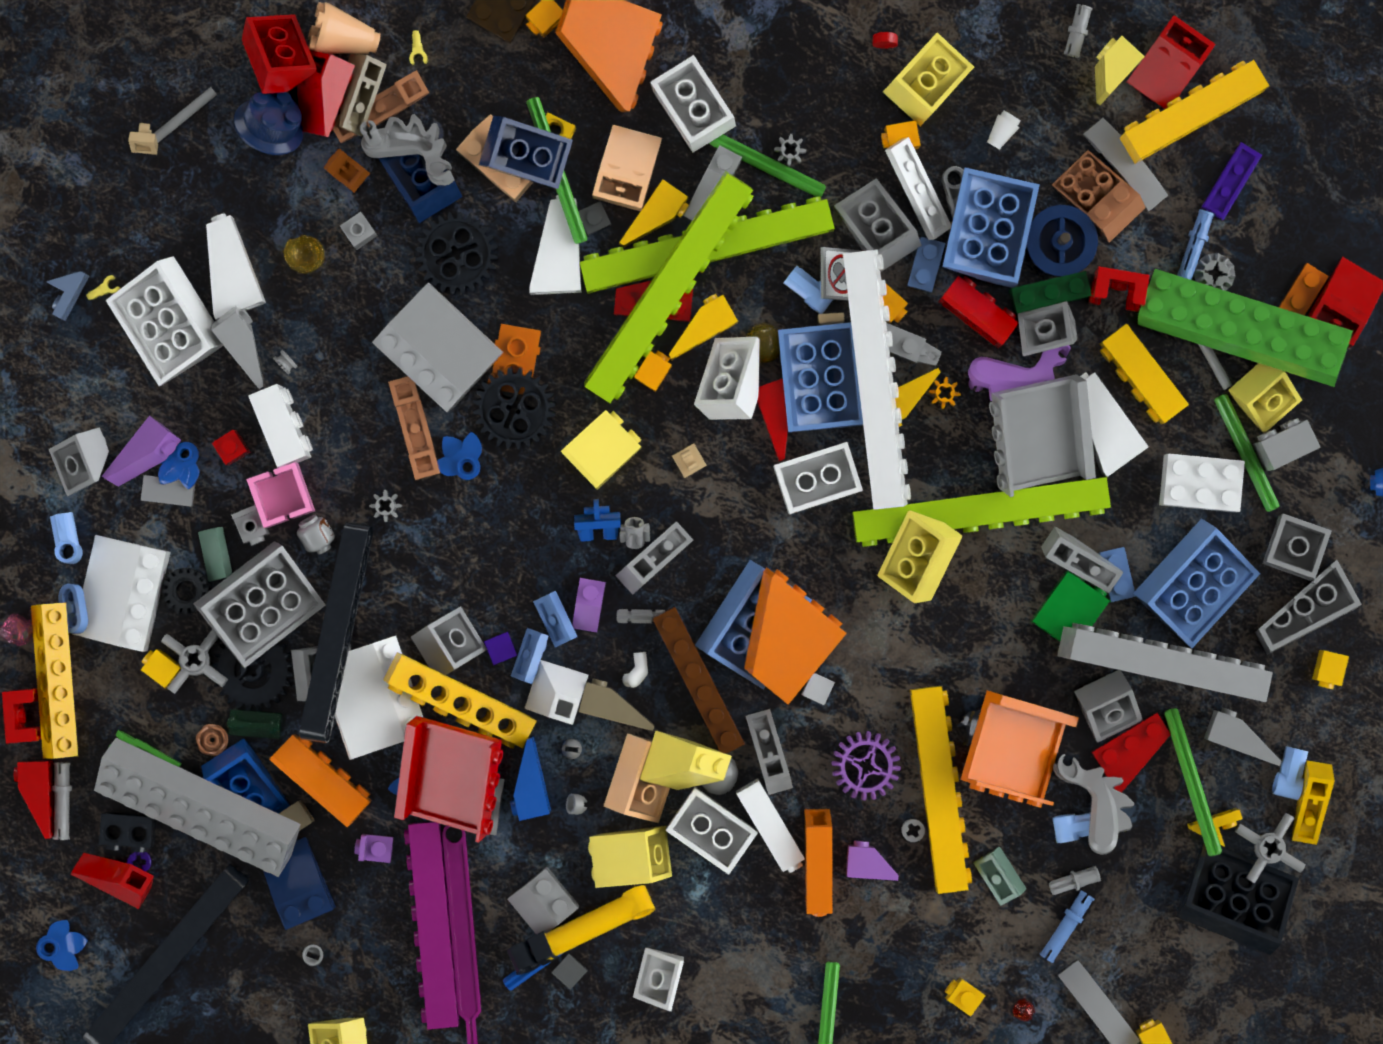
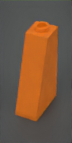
M804 809L807 914L822 917L832 914L830 809Z

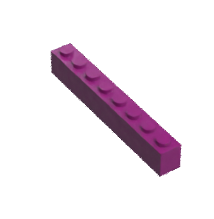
M433 821L409 823L408 829H404L405 844H410L411 855H407V868L412 870L413 880H409L410 896L415 895L416 906H411L412 920L417 921L418 931H414L415 947H420V957H416L417 972H422L423 982H419L420 998L424 997L425 1008H421L422 1023H427V1030L458 1027L460 1021L457 1006L441 824Z

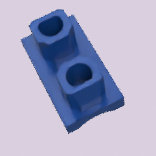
M599 499L593 500L594 507H584V514L574 515L575 530H578L581 542L594 540L593 529H603V536L606 540L617 539L618 528H621L620 512L610 513L609 506H599Z

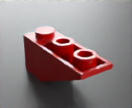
M87 853L82 854L71 872V875L137 909L140 908L151 890L154 879L153 875L132 864Z

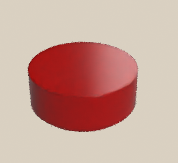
M892 32L876 33L873 35V46L876 48L897 47L898 35Z

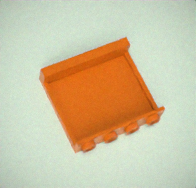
M987 691L961 780L969 782V788L984 792L985 788H989V794L1004 797V793L1009 794L1008 799L1021 803L1025 798L1028 799L1027 804L1041 808L1043 803L1053 806L1054 802L1044 799L1065 726L1076 727L1079 717Z

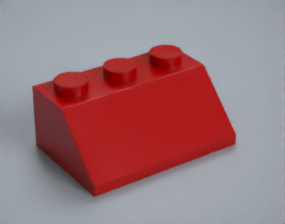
M295 14L246 17L241 40L263 94L288 92L316 72L317 67Z
M958 276L938 303L998 349L1005 343L1019 322L1015 320L1017 316L1006 307L1002 310L995 305L997 300L987 292L981 294L975 289L977 285L966 276L962 279Z

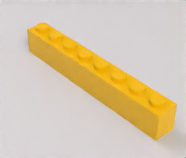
M942 686L910 689L936 892L942 894L968 890V884L972 883L970 868L965 867L964 858H969L967 843H962L961 833L965 832L964 818H959L958 807H962L960 792L955 790L954 783L959 782L957 766L952 767L951 757L955 756V746L953 741L949 742L948 731H952L951 717L945 714V706H949L947 690L942 691Z

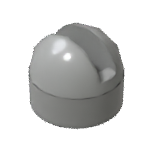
M576 739L566 740L561 748L562 754L568 759H576L582 752L581 743ZM565 747H578V752L565 751Z
M570 794L566 801L568 814H582L587 809V807H584V803H587L584 796L579 794Z
M317 945L307 946L302 954L304 962L310 966L320 964L323 959L322 949ZM309 952L313 955H317L320 957L318 960L307 957L306 955Z

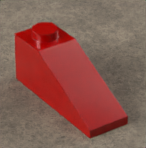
M779 379L759 387L757 403L780 462L785 459L788 423L783 379Z
M53 760L17 762V767H14V782H18V789L44 838H52L54 836V791H51V786L53 785Z

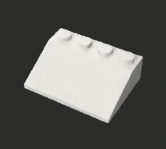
M174 256L155 262L106 299V302L158 386L167 383L223 346L211 331L214 320Z
M95 535L83 586L88 625L83 633L73 635L141 652L148 651L171 552Z
M396 636L348 652L335 718L349 760L404 742L406 724L416 716L423 717L419 704L410 699L411 694L404 691L402 695L388 689L389 684L383 680L396 653L402 654ZM409 678L408 685L410 687H413L411 679Z

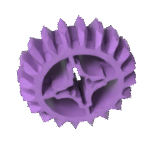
M866 731L865 739H862L860 732H856L857 741H853L851 736H847V741L850 743L847 747L844 743H839V746L844 749L843 753L834 751V755L840 757V761H832L831 763L832 766H839V770L832 772L833 776H842V778L836 781V784L841 785L844 782L847 784L842 790L844 793H847L852 788V798H856L858 792H861V799L866 800L867 793L870 792L871 798L874 800L876 799L875 791L879 790L882 796L886 795L882 787L886 785L889 789H892L893 785L888 782L889 779L897 781L899 778L892 774V771L901 770L900 766L893 765V762L900 760V757H891L890 755L896 750L895 746L886 749L890 741L886 738L882 743H879L881 738L879 733L872 740L870 731ZM870 745L866 754L862 757L849 755L858 746ZM877 748L886 757V770L875 764L874 759ZM865 759H870V764L875 769H878V771L871 769V771L867 770L862 775L863 768L854 760L858 762L863 760L865 762ZM845 762L857 767L858 773L855 784L847 777ZM871 774L883 777L875 785L862 786L867 776Z

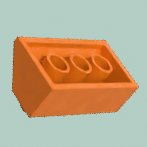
M293 734L269 760L346 827L350 826L372 801L368 797L370 793L360 784L356 787L349 781L351 776L339 767L336 770L329 764L332 760L324 752L319 751L317 753L310 747L313 744L311 741L302 740L300 736L298 737L296 734Z

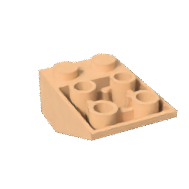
M613 125L593 190V199L641 211L644 207L662 138Z

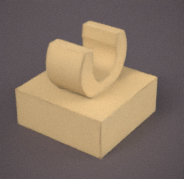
M140 123L139 132H130L129 135L131 152L157 155L158 142L156 134H153L152 130H150V124Z
M695 444L672 456L684 478L707 466Z

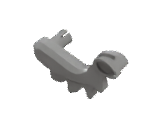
M412 114L407 126L396 117H389L385 128L377 129L376 124L371 120H368L370 127H368L366 121L360 125V131L363 134L361 145L367 156L383 158L420 154L426 161V171L432 183L436 185H449L454 181L450 171L452 169L451 164L441 158L447 145L443 138L438 139L439 127L437 123H433L426 132L421 120L415 114Z
M1063 754L1059 758L1058 763H1054L1053 771L1059 779L1067 783L1077 784L1087 789L1090 793L1092 800L1088 835L1089 846L1097 854H1108L1116 846L1118 833L1131 830V820L1121 809L1132 808L1134 802L1127 795L1113 789V787L1122 784V778L1102 777L1104 773V768L1102 767L1086 771L1080 767L1076 758H1073L1070 766H1065L1063 764L1065 754Z

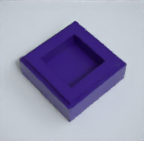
M508 632L484 641L493 665L517 656Z

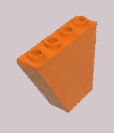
M566 0L555 33L619 111L629 112L631 108L635 107L638 100V94H636L638 85L643 83L646 76V70H644L646 61L651 59L654 52V46H652L654 37L659 35L662 28V22H660L662 14L625 0Z
M766 567L762 575L744 669L789 704L847 633L840 628L843 623L832 614L826 617L822 613L825 609L814 599L811 602L807 601L804 598L807 593L796 584L793 587L789 586L786 583L789 580L787 576L778 569L772 572Z

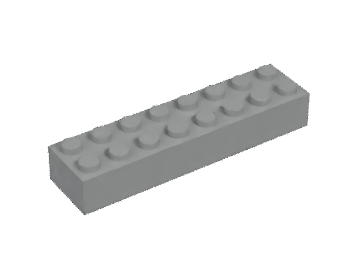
M1073 623L1072 628L1063 627L1058 657L1262 702L1267 701L1273 672L1266 671L1265 665L1242 661L1240 665V659L1218 655L1216 660L1217 654L1194 650L1192 654V649L1170 645L1169 649H1167L1168 643L1146 639L1144 644V638L1121 634V638H1118V632L1097 628L1095 633V627Z
M115 738L101 759L94 791L122 803L126 807L139 811L150 818L156 819L173 829L186 833L197 840L203 841L220 851L235 856L277 877L280 876L291 858L301 824L118 738Z

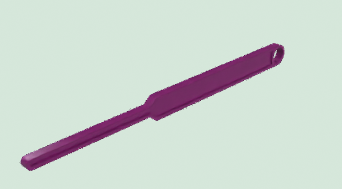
M446 825L442 832L458 1014L466 1021L468 1044H478L476 1018L482 1010L466 832L461 830L462 838L458 842H450L446 837V831L450 826Z

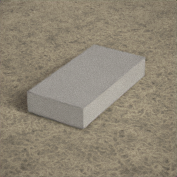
M144 475L141 501L193 507L195 484L191 489H187L178 479L175 482L162 485L158 477Z

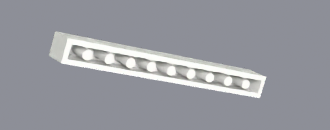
M878 249L844 253L843 258L873 510L903 507L908 504L907 500L911 499L909 484L905 485L904 474H908L906 459H902L901 449L905 448L903 433L899 434L898 423H902L900 408H896L895 398L899 397L897 382L893 383L892 372L896 371L894 357H890L889 347L893 346L891 331H887L886 321L890 320L889 308L884 306L883 296L887 294L885 280H881L880 270L884 268L882 254H878Z

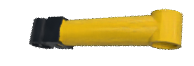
M640 885L626 891L622 897L547 933L542 931L528 938V941L515 944L507 950L516 974L523 975L535 970L540 964L544 966L558 959V955L624 923L651 914L655 911V907L645 885Z

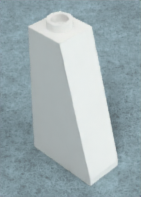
M556 195L555 200H550L529 286L530 295L581 292L579 244L574 243L558 195Z
M226 214L217 215L211 218V223L206 224L213 315L215 320H218L235 306L240 311H247L266 303L234 218L231 215L226 217Z
M1085 372L1080 377L1087 380L1093 452L1102 476L1108 477L1147 449L1148 445L1096 373L1089 376Z
M758 778L736 791L737 796L783 872L788 870L791 873L803 866L801 861L805 860L803 854Z

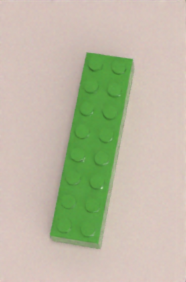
M1155 269L1147 289L1145 306H1141L1138 314V325L1332 387H1335L1353 332L1343 327Z

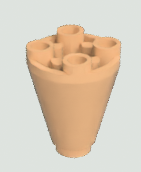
M318 2L315 17H317L315 26L311 25L308 40H310L309 50L329 54L376 53L380 41V33L375 32V29L330 3Z

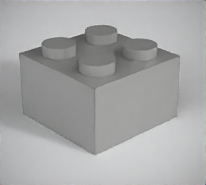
M1299 418L1280 425L1281 430L1278 432L1274 429L1257 436L1258 441L1252 444L1265 471L1275 470L1321 448L1308 420L1299 421Z
M1281 514L1278 516L1262 564L1309 581L1314 580L1332 530Z

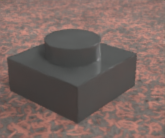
M601 201L578 211L588 236L611 226Z

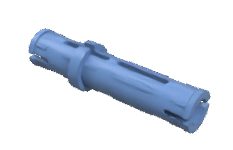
M1201 209L1198 211L1193 230L1189 231L1188 236L1190 239L1177 276L1190 280L1193 278L1204 243L1208 242L1209 236L1207 234L1215 215Z
M1080 890L1070 909L1067 908L1065 910V917L1042 952H1040V955L1046 958L1050 950H1052L1047 958L1051 963H1054V960L1077 924L1082 923L1084 913L1092 901L1095 900L1092 896L1088 895L1084 903H1082L1087 895L1082 890Z

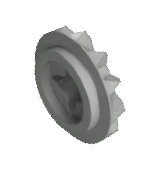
M1219 253L1208 254L1198 261L1194 272L1195 281L1226 291L1232 286L1235 279L1234 265L1228 257ZM1217 263L1218 271L1225 274V276L1217 277L1213 284L1212 275L1204 272L1213 270Z

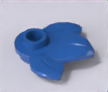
M473 432L469 433L463 442L454 437H443L442 450L445 457L437 460L440 472L446 476L458 475L464 480L474 479L480 472L478 458L482 453V446L478 437ZM467 462L473 466L470 472L463 470V465Z
M190 442L178 444L175 451L165 461L160 463L162 464L158 472L160 484H169L179 479L187 489H191L194 486L200 473L196 464L199 458V451L194 444ZM189 450V456L182 458V452Z
M60 920L53 923L49 927L47 935L40 938L36 945V951L40 958L52 961L57 969L64 971L75 970L79 967L74 954L80 952L88 942L87 938L82 934L69 932L68 920ZM47 943L53 944V952L46 950L45 946Z

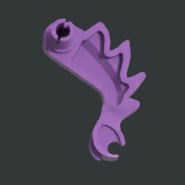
M1067 345L1043 351L1038 363L1031 368L988 357H978L972 361L968 369V376L970 378L968 385L971 390H973L974 386H977L975 392L983 390L984 387L988 388L990 401H992L991 393L1055 379L1053 367L1060 366L1067 360L1066 358H1061L1058 352L1066 357L1071 347Z

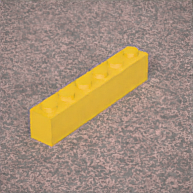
M1252 60L1246 64L1245 61H1241L1231 68L1232 72L1226 76L1220 73L1210 79V85L1204 88L1202 85H1199L1188 92L1190 96L1182 100L1180 97H1177L1167 104V109L1161 112L1159 109H1156L1145 116L1147 120L1139 124L1137 121H1134L1127 125L1120 140L1134 164L1263 93L1269 87V84L1256 62Z

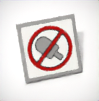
M821 247V299L849 301L843 254L860 252V250Z

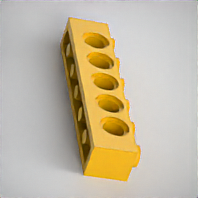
M66 603L32 605L31 614L43 758L54 759L78 756Z
M399 652L396 653L383 679L389 684L388 689L400 695H402L403 691L412 695L410 698L412 701L423 706L427 702L434 706L433 710L446 717L450 713L457 717L456 722L466 727L473 724L479 727L478 732L483 735L492 737L494 734L501 738L502 744L514 749L515 745L521 748L524 747L536 723V720L531 716ZM413 675H419V683L414 687H410L408 685L409 678ZM435 686H441L442 693L438 697H431L432 689ZM464 697L463 706L454 708L453 703L455 699ZM485 707L487 709L485 717L477 719L476 712L478 709ZM504 718H508L509 724L507 728L499 730V722Z

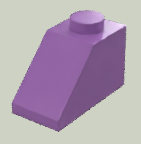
M580 578L572 624L574 629L597 632L606 582Z
M854 840V845H848L847 877L898 881V874L873 846H869V841Z

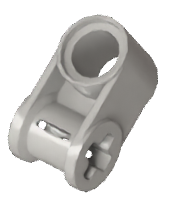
M957 166L948 168L941 178L952 217H954L964 171L961 167ZM950 172L959 174L960 183L958 185H951L948 182L947 176Z

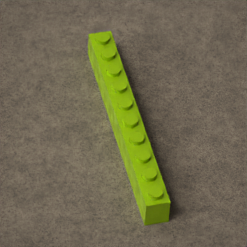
M724 172L585 380L584 386L609 403L614 398L616 400L619 399L625 389L623 384L628 377L632 379L638 371L639 365L637 363L642 356L646 358L654 345L651 342L654 337L662 335L668 325L665 321L670 314H676L682 304L679 300L684 293L689 294L696 284V281L693 279L699 271L703 273L709 265L710 259L708 257L713 250L717 252L725 239L722 236L727 228L729 230L733 229L739 219L736 215L742 207L746 209L753 199V195H751L753 189L729 172Z
M820 196L806 200L805 205L796 206V203H790L781 206L782 211L772 213L771 209L759 211L756 213L757 217L747 219L746 215L739 216L733 229L729 230L727 228L722 237L725 240L717 252L713 250L708 259H710V262L834 231L835 228L827 199L821 200ZM672 234L658 237V242L648 244L647 240L633 244L634 248L624 250L623 247L608 250L609 255L599 257L598 253L584 256V261L580 262L587 293L655 277L681 236L673 238Z
M1107 477L1014 490L1013 497L1008 496L1002 491L908 504L903 507L852 512L856 543L862 542V547L878 545L877 540L887 539L888 543H893L908 511L942 521L952 529L963 528V533L979 531L978 526L988 525L989 529L1004 528L1003 522L1010 521L1014 522V526L1029 524V519L1039 518L1040 523L1054 521V515L1064 514V519L1080 517L1079 512L1089 511L1090 516L1105 514L1104 509L1111 508Z

